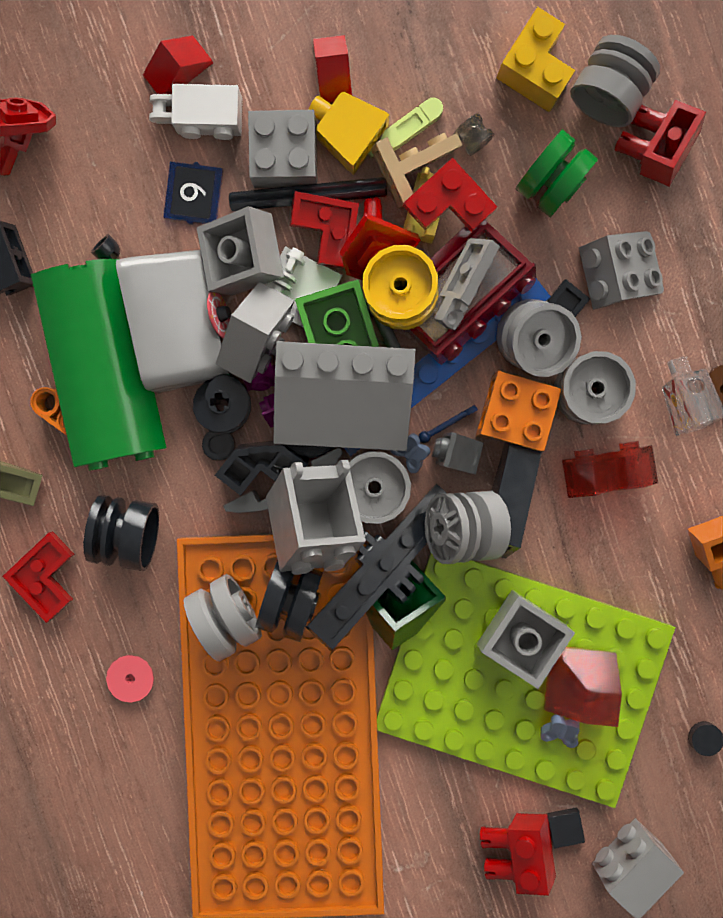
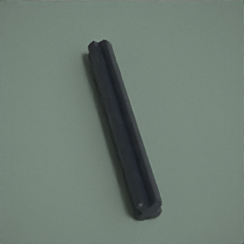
M379 177L229 193V206L232 211H238L248 206L255 209L292 206L295 191L344 201L385 197L387 195L386 178Z

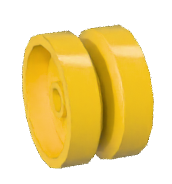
M393 245L380 250L369 260L363 273L362 289L372 315L381 324L392 329L409 330L422 325L433 314L438 303V274L433 261L423 251L409 245ZM401 286L404 290H397L396 288Z

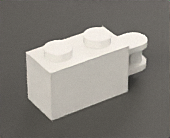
M172 84V94L150 95L149 102L153 104V112L149 114V120L157 124H172L176 132L184 138L198 139L201 135H213L216 139L230 140L233 136H242V95L238 85ZM166 106H172V112H166Z

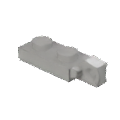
M468 239L439 295L443 300L434 319L445 328L456 330L464 318L463 313L468 309L472 299L477 294L478 287L500 247L493 240Z

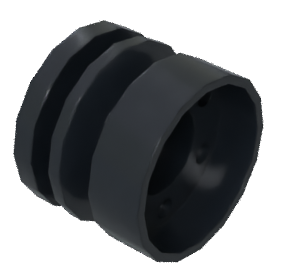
M98 496L92 504L85 526L83 541L85 560L94 564L102 561L104 565L110 566L114 564L118 557L122 568L145 571L152 560L158 537L160 516L158 505L156 503L135 500L131 502L127 509L123 498L117 497L113 500L110 496Z

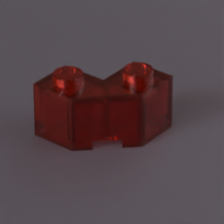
M639 441L620 443L618 450L594 453L593 448L574 451L575 457L562 460L568 498L597 496L610 491L644 488L658 483L653 446H639Z

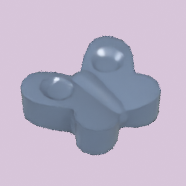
M411 433L408 436L407 451L390 450L392 454L406 458L407 469L411 473H417L421 469L423 460L431 452L428 446L420 444V439L415 433Z
M553 715L551 722L541 727V739L551 741L559 738L567 747L574 748L578 745L579 721L575 719L565 720L560 715Z

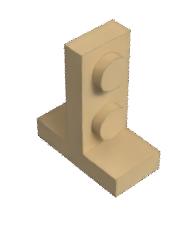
M445 133L432 138L427 142L429 147L418 152L417 147H414L399 155L400 162L388 137L373 145L371 151L383 177L386 178L387 186L398 209L403 207V203L413 194L406 175L460 148L462 143L457 133L448 138Z

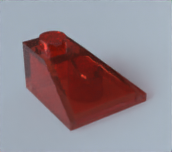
M566 647L547 675L544 710L584 724L618 727L622 691L617 654L611 651Z

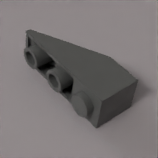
M454 432L443 433L442 438H436L432 457L437 458L435 463L437 465L476 475L484 443Z

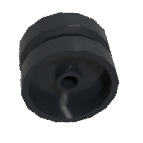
M277 560L262 601L255 628L272 633L277 629L281 616L284 614L287 615L283 628L284 637L301 642L306 624L311 621L320 593L317 590L323 572L312 569L308 573L301 574L298 585L292 584L295 574H292V571L280 572Z

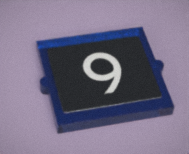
M170 162L163 217L165 219L186 221L189 225H192L194 222L206 224L216 220L218 217L223 168L202 166L198 162L193 164Z

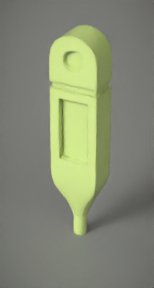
M437 98L427 99L419 107H416L387 128L380 140L388 137L393 150L399 149L428 128L429 125L431 126L440 119L443 112L442 102ZM372 151L368 153L371 158L374 156Z

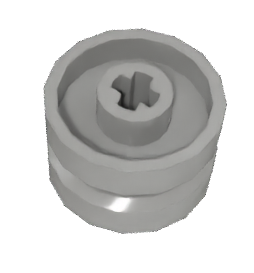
M526 299L511 306L498 323L496 335L499 352L507 362L534 376L550 377L559 374L570 366L579 352L582 338L579 323L572 312L560 305L537 299Z
M593 351L575 358L570 366L557 375L554 382V387L561 389L557 406L569 420L579 424H606L619 419L631 407L635 397L636 380L632 370L621 357L609 352ZM591 386L597 388L596 394L592 392Z
M368 451L357 455L349 462L362 522L381 524L394 519L404 510L410 498L411 481L406 468L397 458L384 452ZM378 481L381 486L378 493L369 491L368 486L370 482Z
M225 574L211 582L210 593L200 588L184 598V608L190 625L201 645L214 660L220 662L234 654L236 642L247 647L261 639V629L255 628L257 622L255 612L238 583L230 575Z

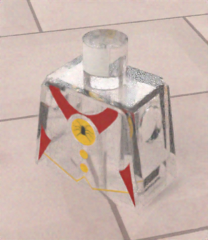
M687 356L669 361L667 364L672 379L662 387V391L676 437L707 428L723 419V405L708 371L704 368L692 372Z

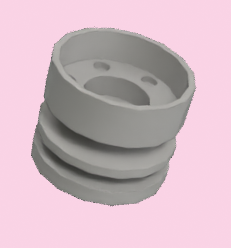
M611 34L604 36L588 59V66L581 71L571 88V98L583 113L600 123L613 127L628 126L641 107L643 97L649 93L652 84L658 78L660 64L656 56L636 40L621 35Z
M493 491L466 492L465 494H437L433 497L427 507L425 517V534L429 549L434 558L442 564L464 563L470 560H493L501 557L509 545L511 522L507 506L500 495Z

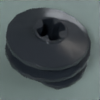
M227 375L216 376L212 380L205 381L197 389L193 398V412L197 421L208 431L220 435L233 433L242 428L249 419L252 408L250 395L244 385L238 379ZM221 399H225L229 403L228 406H224V411H220L216 407L217 404H221Z

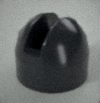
M107 234L93 247L91 253L97 259H113L110 255L114 253L119 257L120 248L117 242Z

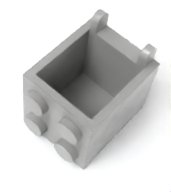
M339 460L337 465L315 467H303L301 462H294L290 468H283L266 496L280 572L292 571V574L299 575L308 573L314 568H324L325 571L342 569L345 563L366 542L348 460Z

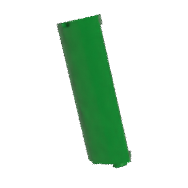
M119 259L85 261V265L69 267V264H64L31 274L74 467L88 465L89 471L109 467L108 461L121 457L135 456V461L154 458V451L167 448L155 393L145 389L140 377L116 269V260Z

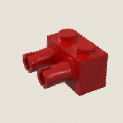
M678 100L674 101L666 114L642 104L630 124L655 133V136L650 141H647L627 131H623L621 134L622 138L619 137L614 150L639 160L641 165L640 175L670 187L701 133L706 111Z
M516 813L508 828L482 826L480 829V840L484 841H481V847L483 849H509L512 858L496 859L486 857L484 862L485 878L487 880H512L516 886V894L549 896L556 878L548 814Z

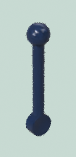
M473 405L430 431L420 432L418 435L420 442L428 443L432 436L476 412L478 408L476 405Z

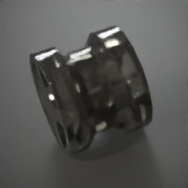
M479 113L468 118L454 132V134H458L460 141L465 144V151L469 156L481 150L495 135L491 129L483 125V118Z

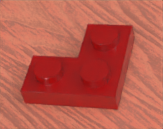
M453 157L403 203V207L424 230L433 224L445 211L450 209L472 232L497 209L496 204Z
M294 192L289 226L321 232L316 264L344 269L339 251L356 228L359 203Z
M52 531L45 535L2 577L47 623L73 600L52 575L75 554Z

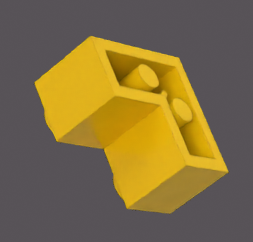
M537 6L504 58L496 79L550 113L575 70L550 54L565 24Z

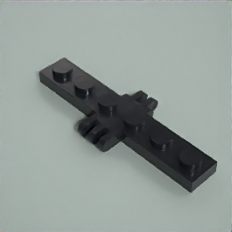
M438 484L430 489L385 540L379 535L373 538L364 530L365 544L367 546L364 547L362 545L356 552L358 556L355 558L360 568L306 626L330 651L337 646L385 590L399 603L404 604L408 598L399 588L402 587L407 593L412 595L416 587L408 578L410 577L418 585L425 580L410 562L427 544L425 517L430 500L437 494H447Z

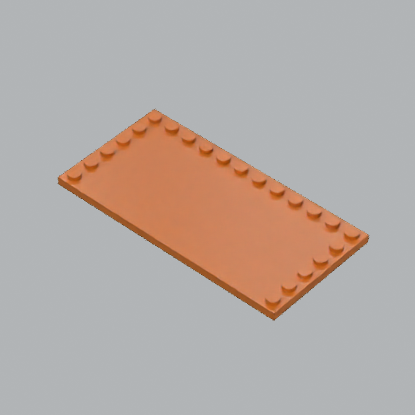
M273 534L177 538L192 917L302 918L384 914L373 628L366 613L331 651L306 627L301 642L284 637L283 628L287 615L282 614L277 629L272 633L261 630V639L247 647L236 642L234 654L220 662L216 661L206 652L195 635L185 612L184 598L200 588L210 593V583L228 574L238 583L258 618L267 586L278 560ZM357 553L345 563L342 569L325 571L324 568H314L322 571L323 574L317 590L320 594L312 619L360 568V565L355 560L358 556ZM301 574L294 576L292 584L298 585Z

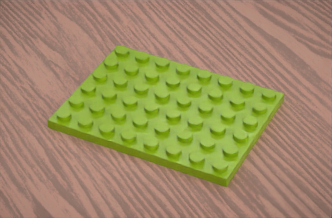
M430 551L424 574L446 596V601L416 635L399 646L377 712V731L616 808L676 627L478 561L470 560L464 563L442 564L434 558ZM512 590L560 620L575 632L539 689L483 654L477 645V642ZM553 715H560L565 720H578L580 724L578 745L574 748H569L559 738L544 741L541 739V727L550 723Z

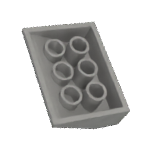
M276 341L274 444L407 451L414 382L415 349Z

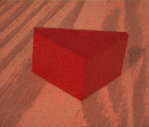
M193 35L160 41L142 75L157 94H172V84H188L211 66L213 61Z
M345 35L313 39L320 97L333 104L341 92L352 95Z

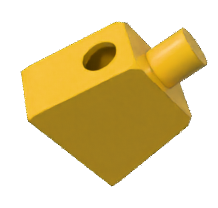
M341 92L332 105L318 95L308 109L314 110L315 118L320 121L316 127L318 141L353 175L366 159L373 145L378 142L389 126V114L346 92Z

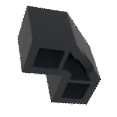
M274 440L239 444L214 476L241 496L260 471L276 481L283 468H290L294 462H301L303 467H306L309 458L296 454L287 444H274Z

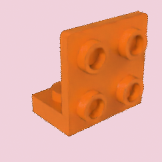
M497 371L491 378L475 437L486 440L495 438L533 450L544 451L561 389Z

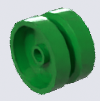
M563 129L545 148L515 188L525 198L530 199L535 197L545 185L548 190L538 201V208L550 218L564 201L567 203L586 181L585 175L598 161V158L590 151L583 149L575 155L570 163L567 162L565 159L575 147L576 140Z

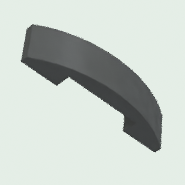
M339 447L311 461L313 467L334 466L339 461L343 451ZM256 490L223 505L226 512L236 513L268 509L267 500L261 501Z

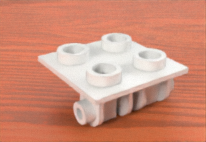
M285 246L280 255L284 278L272 281L266 285L295 300L296 298L337 286L342 275L323 265L316 264L317 262L304 256L302 251ZM294 301L290 311L294 315L292 322L303 327L296 302Z

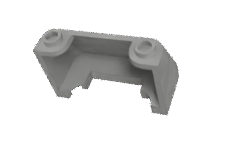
M201 250L135 256L116 260V269L134 351L145 389L161 393L202 384L207 380L214 379L216 376L227 375L232 377L229 371L215 365L222 343L220 336L211 324L208 314L207 298L210 292L207 287Z

